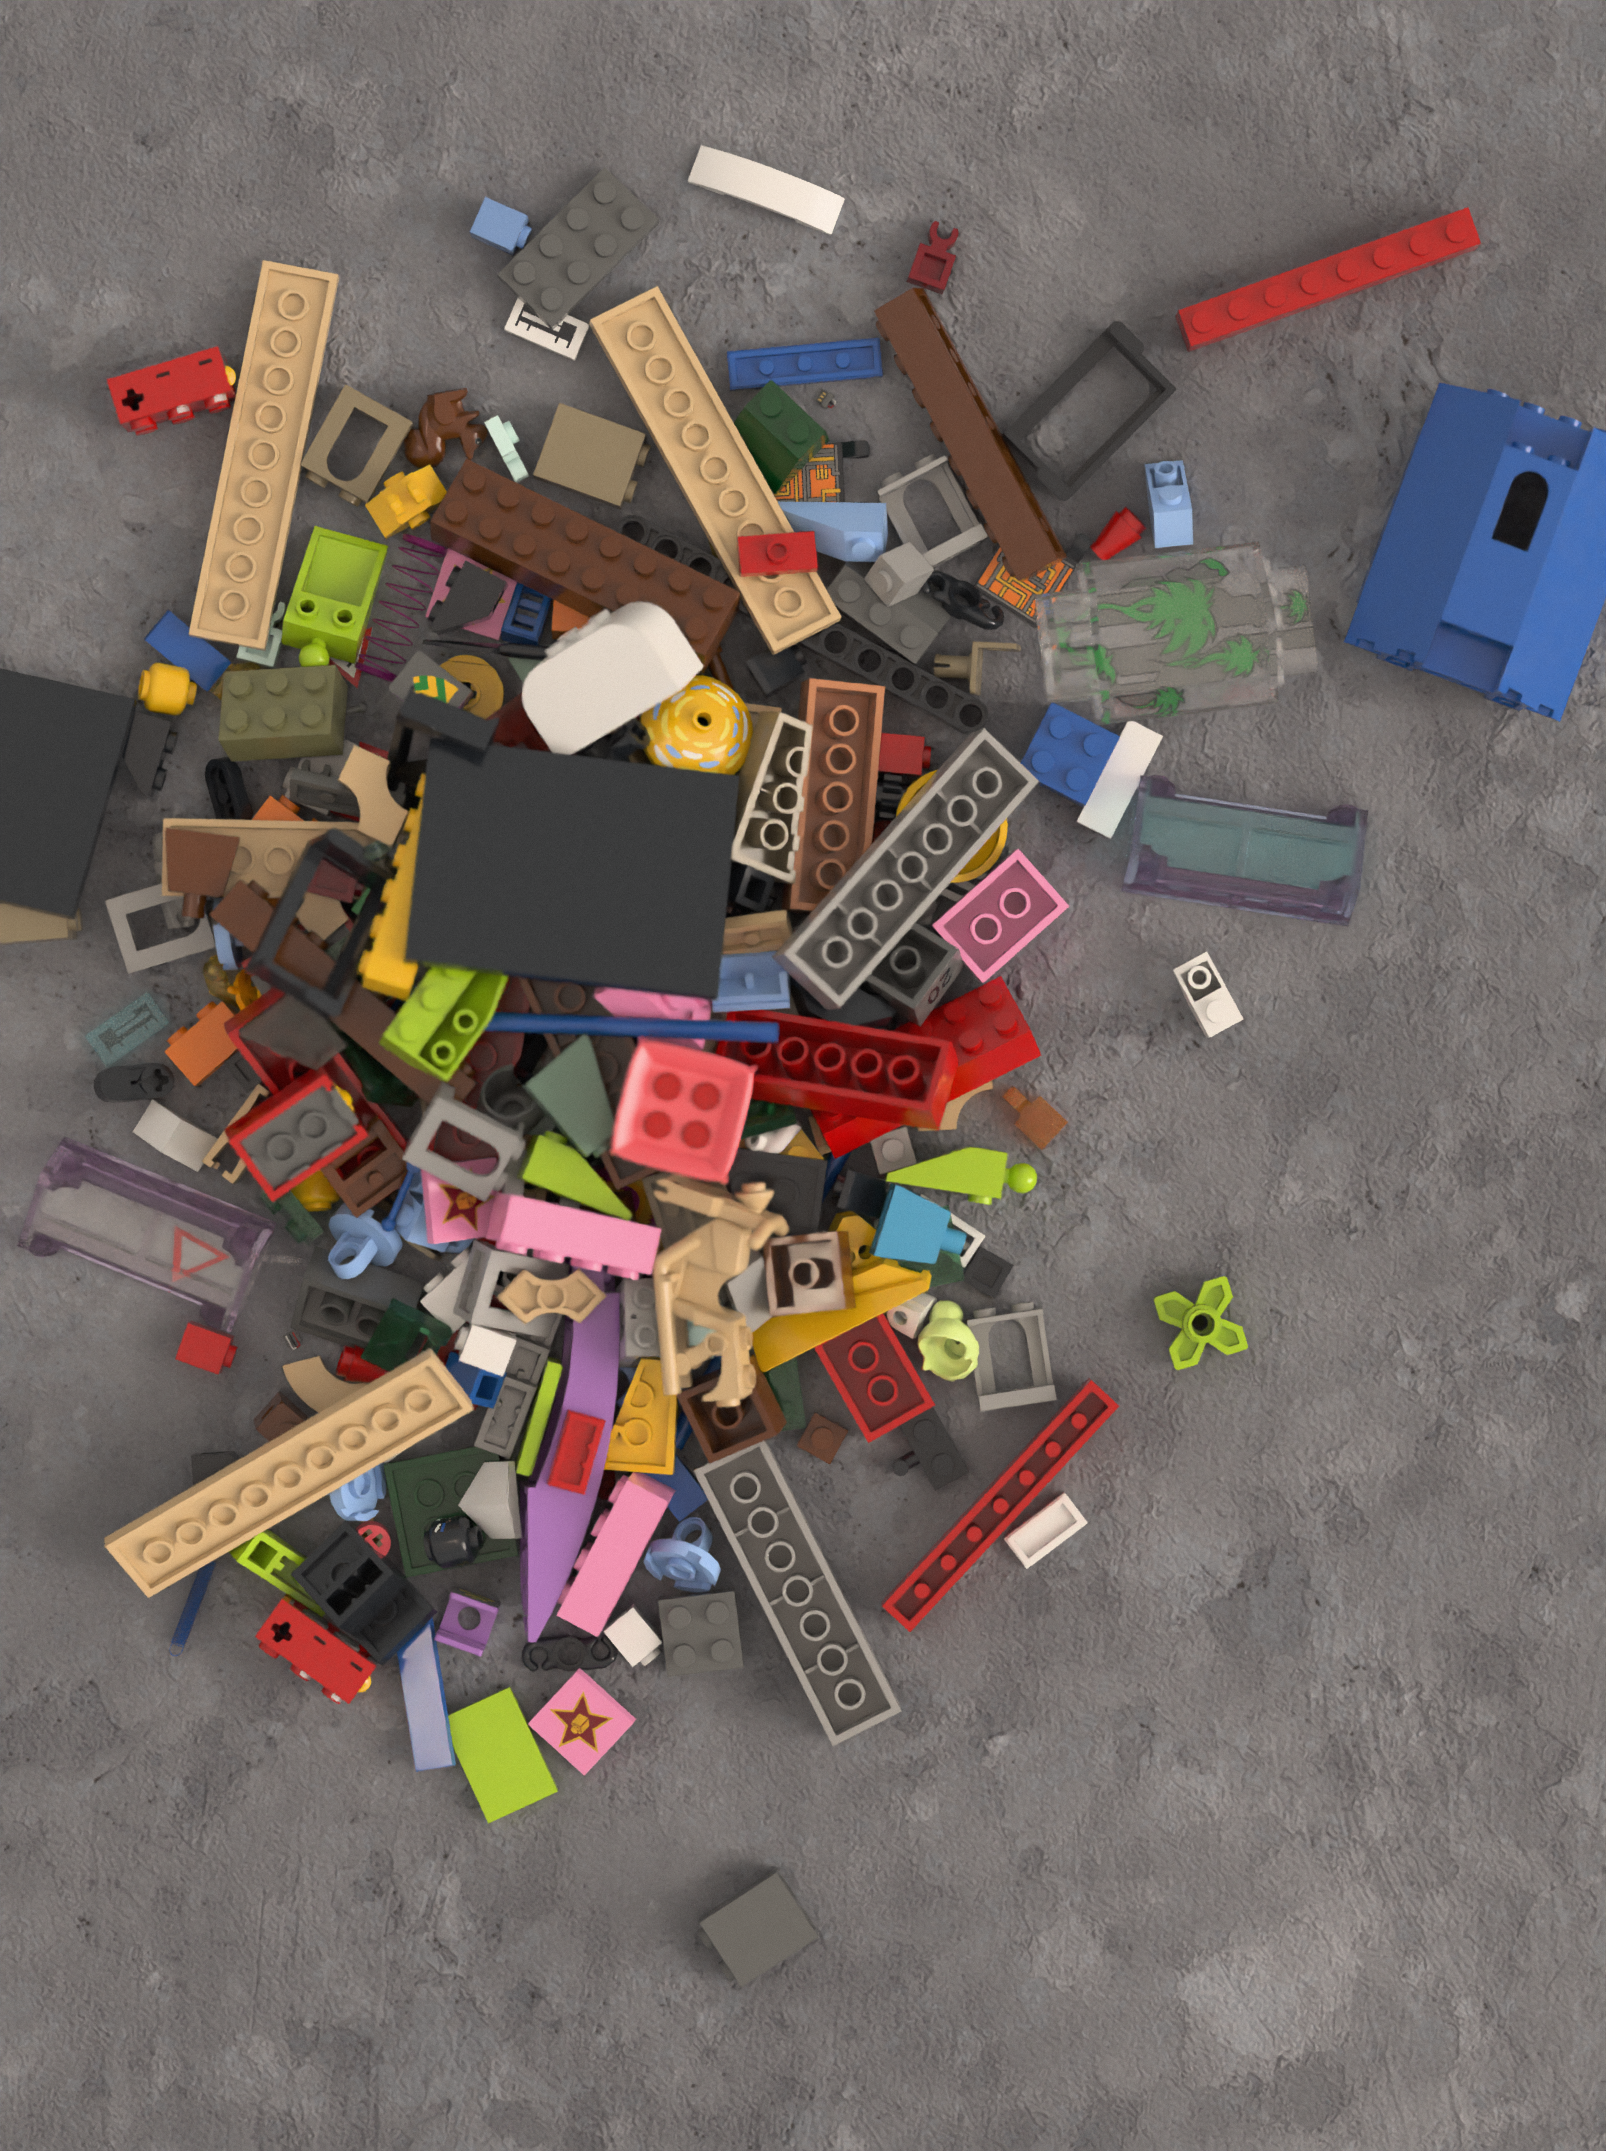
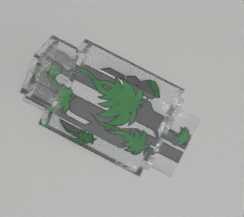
M1259 541L1076 564L1077 590L1036 594L1035 601H1033L1040 667H1042L1045 705L1091 700L1096 725L1277 704L1278 688L1284 687V676L1318 672L1306 566L1298 565L1271 569L1269 556L1262 557Z

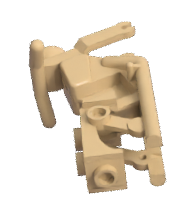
M674 1173L668 1178H662L656 1182L661 1186H665L668 1192L654 1190L656 1198L660 1201H668L718 1218L656 1255L654 1259L653 1279L664 1395L680 1394L681 1388L692 1387V1370L701 1367L704 1361L713 1355L721 1354L722 1371L718 1385L714 1390L703 1396V1401H717L718 1407L740 1405V1399L752 1393V1388L755 1387L756 1383L755 1369L753 1365H750L749 1350L752 1347V1332L750 1327L746 1326V1316L743 1313L719 1305L718 1292L728 1279L746 1271L750 1248L754 1250L761 1248L773 1232L779 1237L786 1236L789 1232V1226L780 1214L764 1210L774 1194L773 1189H766L765 1182L742 1184V1191L736 1192L735 1197H733L728 1191L688 1178L685 1175ZM687 1320L694 1322V1326L699 1325L715 1331L706 1335L704 1341L700 1344L689 1346Z

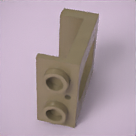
M345 384L300 464L307 471L305 478L322 488H325L327 483L339 488L341 491L338 496L356 507L360 505L361 501L365 504L372 500L371 498L402 442L405 438H408L410 430L414 428L413 422ZM353 410H356L387 429L361 474L352 480L343 481L335 478L330 473L327 459Z

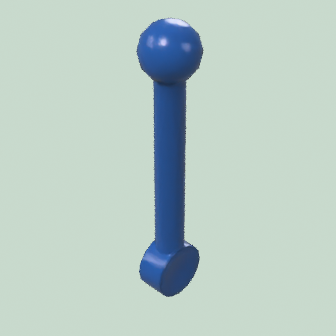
M409 1162L406 1165L408 1173L388 1217L383 1218L381 1222L382 1229L387 1232H391L396 1228L395 1218L415 1174L421 1171L420 1168Z

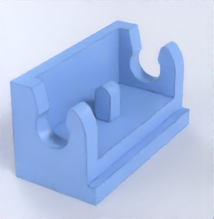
M777 951L723 954L717 1001H712L713 1012L790 1008V974L772 958Z

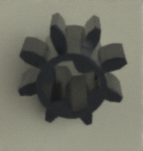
M884 773L882 774V780L877 781L875 810H878L877 819L894 820L896 818L900 800L910 786L901 784L902 775Z

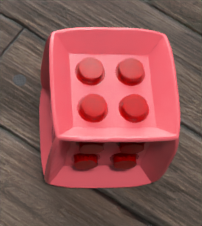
M639 1037V1045L632 1058L619 1104L612 1138V1149L609 1151V1154H617L636 1163L685 1176L706 1180H719L723 1184L728 1183L729 1177L727 1174L733 1164L741 1139L752 1094L754 1072L757 1070V1066L750 1067L716 1054L671 1043L648 1041L645 1037Z

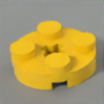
M458 655L440 665L462 684H471V690L477 692L476 698L470 699L463 710L480 716L485 721L496 718L503 706L504 687L497 671L490 664L476 656Z

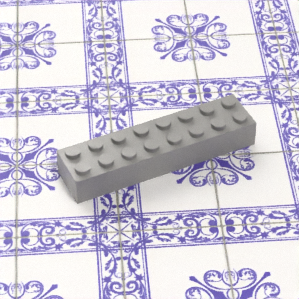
M985 728L970 733L772 958L827 1010L841 1007L1039 781Z
M764 1440L713 1463L707 1461L695 1467L694 1473L832 1746L902 1712L901 1706L767 1441Z

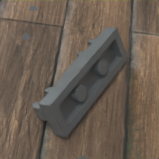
M305 760L301 765V769L293 768L290 777L289 801L360 818V806L356 796L352 791L339 783V777L333 775L330 777V765L325 764L323 772L320 774L310 772V760ZM400 782L397 791L389 792L394 801L405 809V784Z

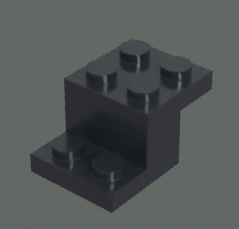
M346 1520L291 1573L295 1580L339 1628L354 1636L377 1663L382 1666L437 1613L436 1609L389 1558L376 1551L355 1527Z

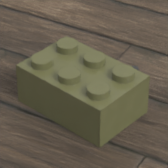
M336 665L224 672L218 741L231 762L343 755L348 686Z

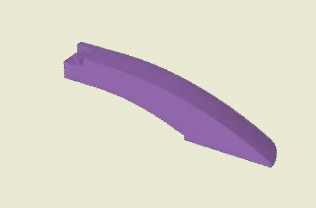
M565 1256L564 1262L570 1265L571 1257ZM570 1265L569 1275L579 1268L607 1296L581 1323L565 1315L561 1360L563 1368L557 1385L554 1404L532 1475H529L527 1481H519V1511L522 1538H520V1590L523 1614L527 1615L523 1618V1625L528 1642L537 1641L573 1568L595 1506L608 1453L618 1381L620 1293L615 1291V1275L607 1274L608 1266L602 1265L601 1272ZM567 1409L606 1420L585 1495L546 1484Z

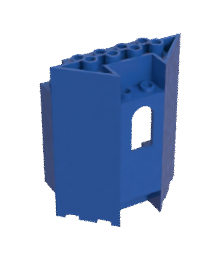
M1439 382L1425 423L1417 434L1356 600L1358 605L1344 642L1377 654L1376 658L1409 671L1421 670L1483 693V698L1518 711L1526 709L1560 722L1606 598V431L1595 427L1590 431H1586L1580 428L1582 424L1580 421L1560 415L1558 420L1544 415V408L1532 403L1524 402L1521 407L1519 406L1521 400L1509 398L1507 394L1497 390L1487 389V392H1481ZM1523 472H1535L1546 481L1548 496L1526 552L1491 539L1513 479Z

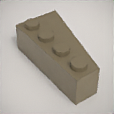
M761 711L751 738L745 763L742 765L738 775L739 786L731 862L746 864L776 877L775 883L795 885L796 870H793L795 851H799L800 836L797 835L799 814L803 812L805 797H802L804 776H807L813 726L781 712Z

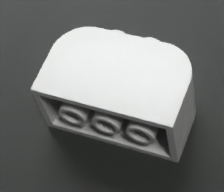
M647 602L630 603L611 614L607 609H604L587 621L588 624L579 630L577 627L569 630L557 639L558 642L545 650L548 656L525 679L522 688V700L527 715L552 753L572 755L680 691L704 667L672 617L666 611Z

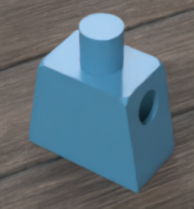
M891 1183L869 1253L883 1258L935 1264L940 1249L960 1255L965 1244L966 1233L947 1227L951 1215L950 1211L901 1186Z

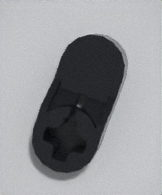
M160 1063L114 1066L98 1073L94 1079L93 1087L98 1098L104 1102L119 1103L153 1100L166 1096L171 1092L174 1086V1076L169 1067ZM137 1081V1084L131 1085V1082Z

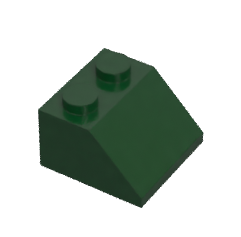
M772 380L749 401L734 422L764 479L775 495L830 441L826 431Z

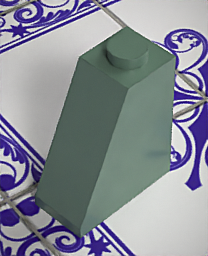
M583 1034L522 1087L583 1157L593 1153L597 1158L612 1145L610 1136L614 1132L615 1122L590 1039Z

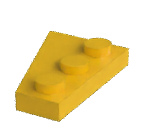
M641 1357L611 1431L604 1470L673 1475L675 1471L678 1398L676 1395H664L661 1357Z

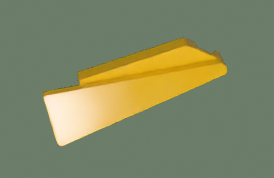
M881 1258L852 1271L856 1308L771 1317L752 1333V1345L761 1372H766L926 1292L930 1287V1272L923 1269L919 1273L900 1267L896 1260Z

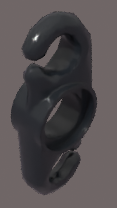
M934 570L921 587V591L924 594H929L931 587L928 581L934 582L940 591H934L932 594L933 598L941 601L945 611L954 618L963 619L984 630H996L1003 625L1004 612L997 605L993 606L992 613L995 619L989 618L983 611V609L990 607L989 601L982 599L977 588L967 581L958 580L939 570ZM954 594L963 596L968 601L969 606L960 604L955 599Z
M574 1635L542 1637L538 1638L536 1642H528L524 1645L521 1654L525 1667L532 1672L538 1669L537 1663L531 1658V1653L536 1648L544 1649L547 1654L546 1660L541 1665L543 1670L548 1671L556 1668L564 1671H576L579 1668L590 1670L608 1667L616 1660L618 1649L606 1635H603L601 1641L607 1646L608 1654L605 1658L599 1659L593 1655V1647L598 1642L596 1636L579 1638ZM564 1643H575L580 1648L581 1657L576 1663L566 1664L560 1659L558 1652Z

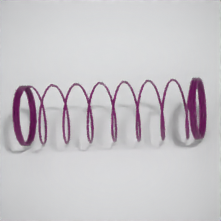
M406 533L403 534V540L416 546H419L421 548L442 555L429 554L404 547H398V549H400L401 551L429 565L438 573H429L398 565H391L396 570L421 582L429 589H431V591L418 590L392 583H385V585H387L388 587L409 597L410 599L416 601L424 607V609H419L382 600L378 601L383 606L397 612L398 614L406 617L407 619L411 620L416 625H418L417 627L407 626L381 619H372L373 622L396 633L397 635L403 637L411 643L402 644L370 636L365 637L370 642L398 656L404 662H396L369 655L359 654L358 656L360 658L381 668L384 671H381L379 669L373 668L371 666L359 662H355L356 664L354 667L358 670H361L363 672H366L368 674H371L373 676L379 677L390 682H393L397 677L395 674L391 673L385 668L373 663L372 661L362 656L396 664H405L406 660L400 655L372 641L371 639L402 646H412L413 643L405 636L399 634L398 632L388 628L387 626L377 621L408 628H419V624L413 619L385 605L384 603L413 610H426L425 605H423L421 602L392 586H397L425 593L433 592L432 588L429 585L398 568L430 575L440 574L439 570L436 569L434 566L405 550L435 557H445L448 551L446 548L442 546H439L430 541Z

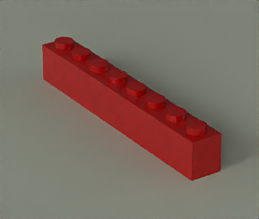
M1469 207L1180 309L1175 317L1187 351L1190 352L1474 251L1479 247L1481 241Z
M1088 1378L881 1601L882 1607L911 1632L1115 1412L1119 1405Z

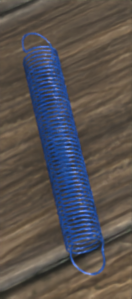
M211 1561L206 1564L207 1566L199 1568L198 1574H196L197 1576L194 1579V1586L192 1585L191 1592H189L194 1596H188L187 1603H185L186 1605L182 1612L184 1615L181 1614L179 1623L183 1625H177L176 1632L171 1641L172 1644L176 1642L186 1646L185 1642L187 1641L185 1640L190 1635L189 1631L191 1630L189 1629L192 1628V1624H194L192 1622L197 1617L196 1613L198 1612L196 1611L201 1606L200 1602L202 1601L200 1600L205 1595L203 1593L207 1590V1584H209L207 1582L212 1577L210 1576L213 1573L211 1571L214 1570V1566H216L214 1564L216 1563Z

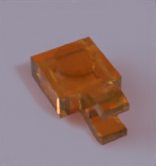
M1011 1086L1002 1095V1098L1020 1114L1013 1124L1041 1150L1068 1123L1041 1096H1038L1031 1103L1014 1086Z

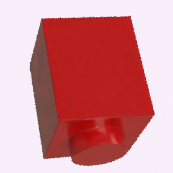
M881 733L878 773L921 777L922 769H929L931 746H924L925 737Z
M191 1320L187 1324L175 1359L219 1375L223 1367L231 1368L238 1349L237 1346L232 1345L235 1336Z

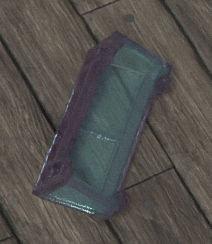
M1140 775L1134 802L1121 892L1348 927L1360 892L1368 810L1358 809L1349 804H1342L1330 810L1326 817L1177 794L1175 785L1166 777L1161 775Z

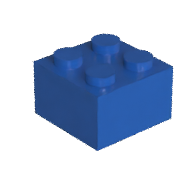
M1051 702L1020 763L1039 781L1038 785L1084 807L1120 736Z

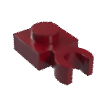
M934 221L927 236L930 246L923 243L919 244L906 282L943 294L956 255L950 254L946 250L954 246L958 238V229L953 228L948 239H941L937 235L939 222Z

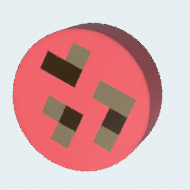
M367 1521L360 1524L356 1530L376 1551L386 1556L391 1546L388 1529L376 1521Z

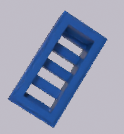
M517 582L501 629V639L510 643L539 645L553 599ZM523 593L542 598V604L522 598ZM518 609L537 613L538 617L536 619L519 614ZM514 623L531 628L533 632L515 627Z

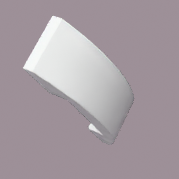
M702 145L688 179V183L721 195H730L792 218L796 223L832 235L845 199L787 173Z

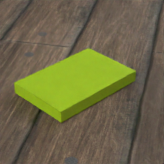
M547 1357L515 1463V1470L518 1474L532 1475L563 1368L559 1359Z
M511 1686L448 1714L453 1748L488 1824L558 1792L555 1781Z

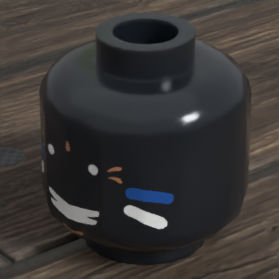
M464 1515L437 1519L432 1522L429 1531L424 1533V1549L427 1558L444 1569L472 1564L477 1558L478 1549H482L484 1544L480 1527L474 1526L472 1521Z

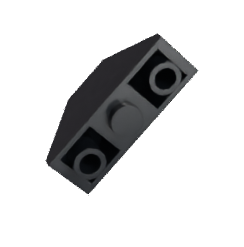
M790 975L791 994L799 1016L884 1029L897 1010L890 1006L884 997L874 993L868 994L858 988L841 1007L827 1010Z

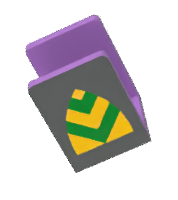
M417 651L389 686V690L403 702L411 686H415L414 692H421L462 710L474 696V693L421 651Z
M454 1586L449 1595L450 1599L434 1640L482 1656L501 1602ZM473 1607L479 1612L481 1620L476 1628L465 1629L459 1624L458 1614L463 1608Z

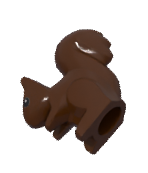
M467 387L427 395V400L419 412L418 429H411L408 438L404 439V454L413 466L417 468H423L427 465H431L432 468L437 467L446 455V440L459 438L465 456L469 460L473 459L475 450L484 443L488 436L487 427L483 424L470 423V421L480 415V412L465 411L463 408L462 399L468 393Z

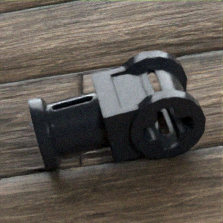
M632 718L624 723L622 728L616 733L605 734L578 750L576 755L631 762L629 756L637 749H645L649 745L651 738L646 727L636 718Z

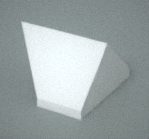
M514 1461L484 1462L458 1505L491 1539L522 1538Z

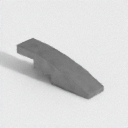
M558 1313L549 1338L516 1332V1343L505 1370L507 1374L494 1409L488 1407L486 1409L474 1446L510 1459L563 1314Z

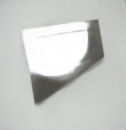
M286 993L238 1030L243 1039L252 1040L270 1048L271 1051L284 1057L289 1056L298 1060L300 1064L314 1070L319 1069L347 1047L346 1043L326 1019L319 1018V1014Z

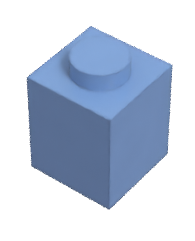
M485 197L472 225L470 234L472 238L514 256L517 247L523 249L526 246L532 228L527 226L529 222L527 215Z

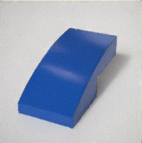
M167 610L144 640L175 666L186 668L189 671L190 678L205 691H208L232 662L204 639L190 637L188 635L190 627L171 611Z

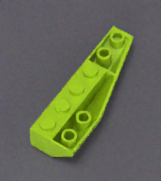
M431 967L386 1030L379 1044L408 1065L447 1082L492 1019L508 976Z

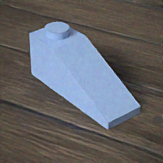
M777 501L794 532L814 531L817 552L847 562H876L878 557L886 551L888 537L886 503Z

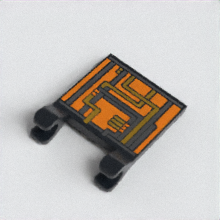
M859 440L826 443L777 495L774 493L773 495L780 502H845L843 458H868L870 456L868 442Z
M1079 534L1066 554L1068 558L1033 578L1018 581L1016 576L1012 577L1007 572L1002 562V557L1005 555L999 546L974 586L984 595L1038 628L1091 545V539L1084 534Z

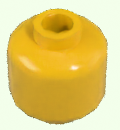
M157 662L152 664L149 670L142 671L138 687V700L143 701L145 708L150 712L178 716L184 711L186 704L193 705L197 685L196 682L190 681V674L186 668Z
M320 1170L290 1190L292 1202L301 1206V1211L304 1212L331 1210L332 1204L340 1199V1196Z

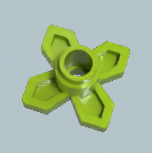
M1220 1276L1204 1281L1195 1304L1176 1291L1153 1298L1159 1320L1181 1328L1168 1348L1173 1367L1176 1370L1197 1365L1206 1343L1211 1344L1226 1355L1248 1348L1242 1326L1220 1317L1233 1298L1227 1277ZM1199 1315L1204 1316L1207 1320V1325L1202 1330H1197L1193 1326L1194 1318Z

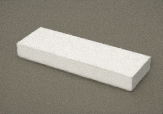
M1128 719L1120 739L1076 822L1111 839L1163 736Z

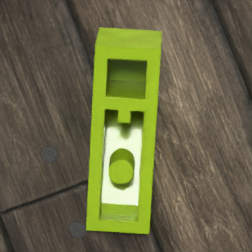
M546 1131L544 1137L541 1135L532 1136L516 1176L517 1179L613 1218L630 1222L631 1212L575 1149L566 1146L567 1138L550 1131Z
M267 1529L229 1551L238 1563L321 1617L324 1616L325 1612L291 1575L307 1557L275 1533Z

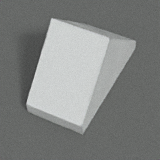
M154 1099L133 1130L136 1135L161 1153L199 1172L204 1164L202 1160L218 1140V1138Z

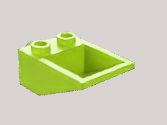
M314 526L282 628L281 644L301 649L299 653L301 667L326 666L329 664V657L355 664L388 552L387 545Z
M966 1146L919 1161L910 1166L886 1172L885 1180L968 1194L967 1201L991 1205L992 1198L1001 1199L1003 1183L1008 1184L1014 1192L1020 1194L1033 1190L1037 1183V1173L1032 1166L1026 1163H1018L1010 1169L1006 1168L1007 1152Z

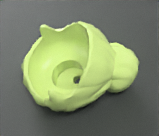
M940 1300L933 1305L928 1316L930 1323L918 1335L917 1345L920 1353L923 1355L921 1369L923 1371L930 1369L935 1375L953 1382L957 1379H964L977 1368L979 1344L970 1328L962 1322L963 1311L960 1306L950 1300Z

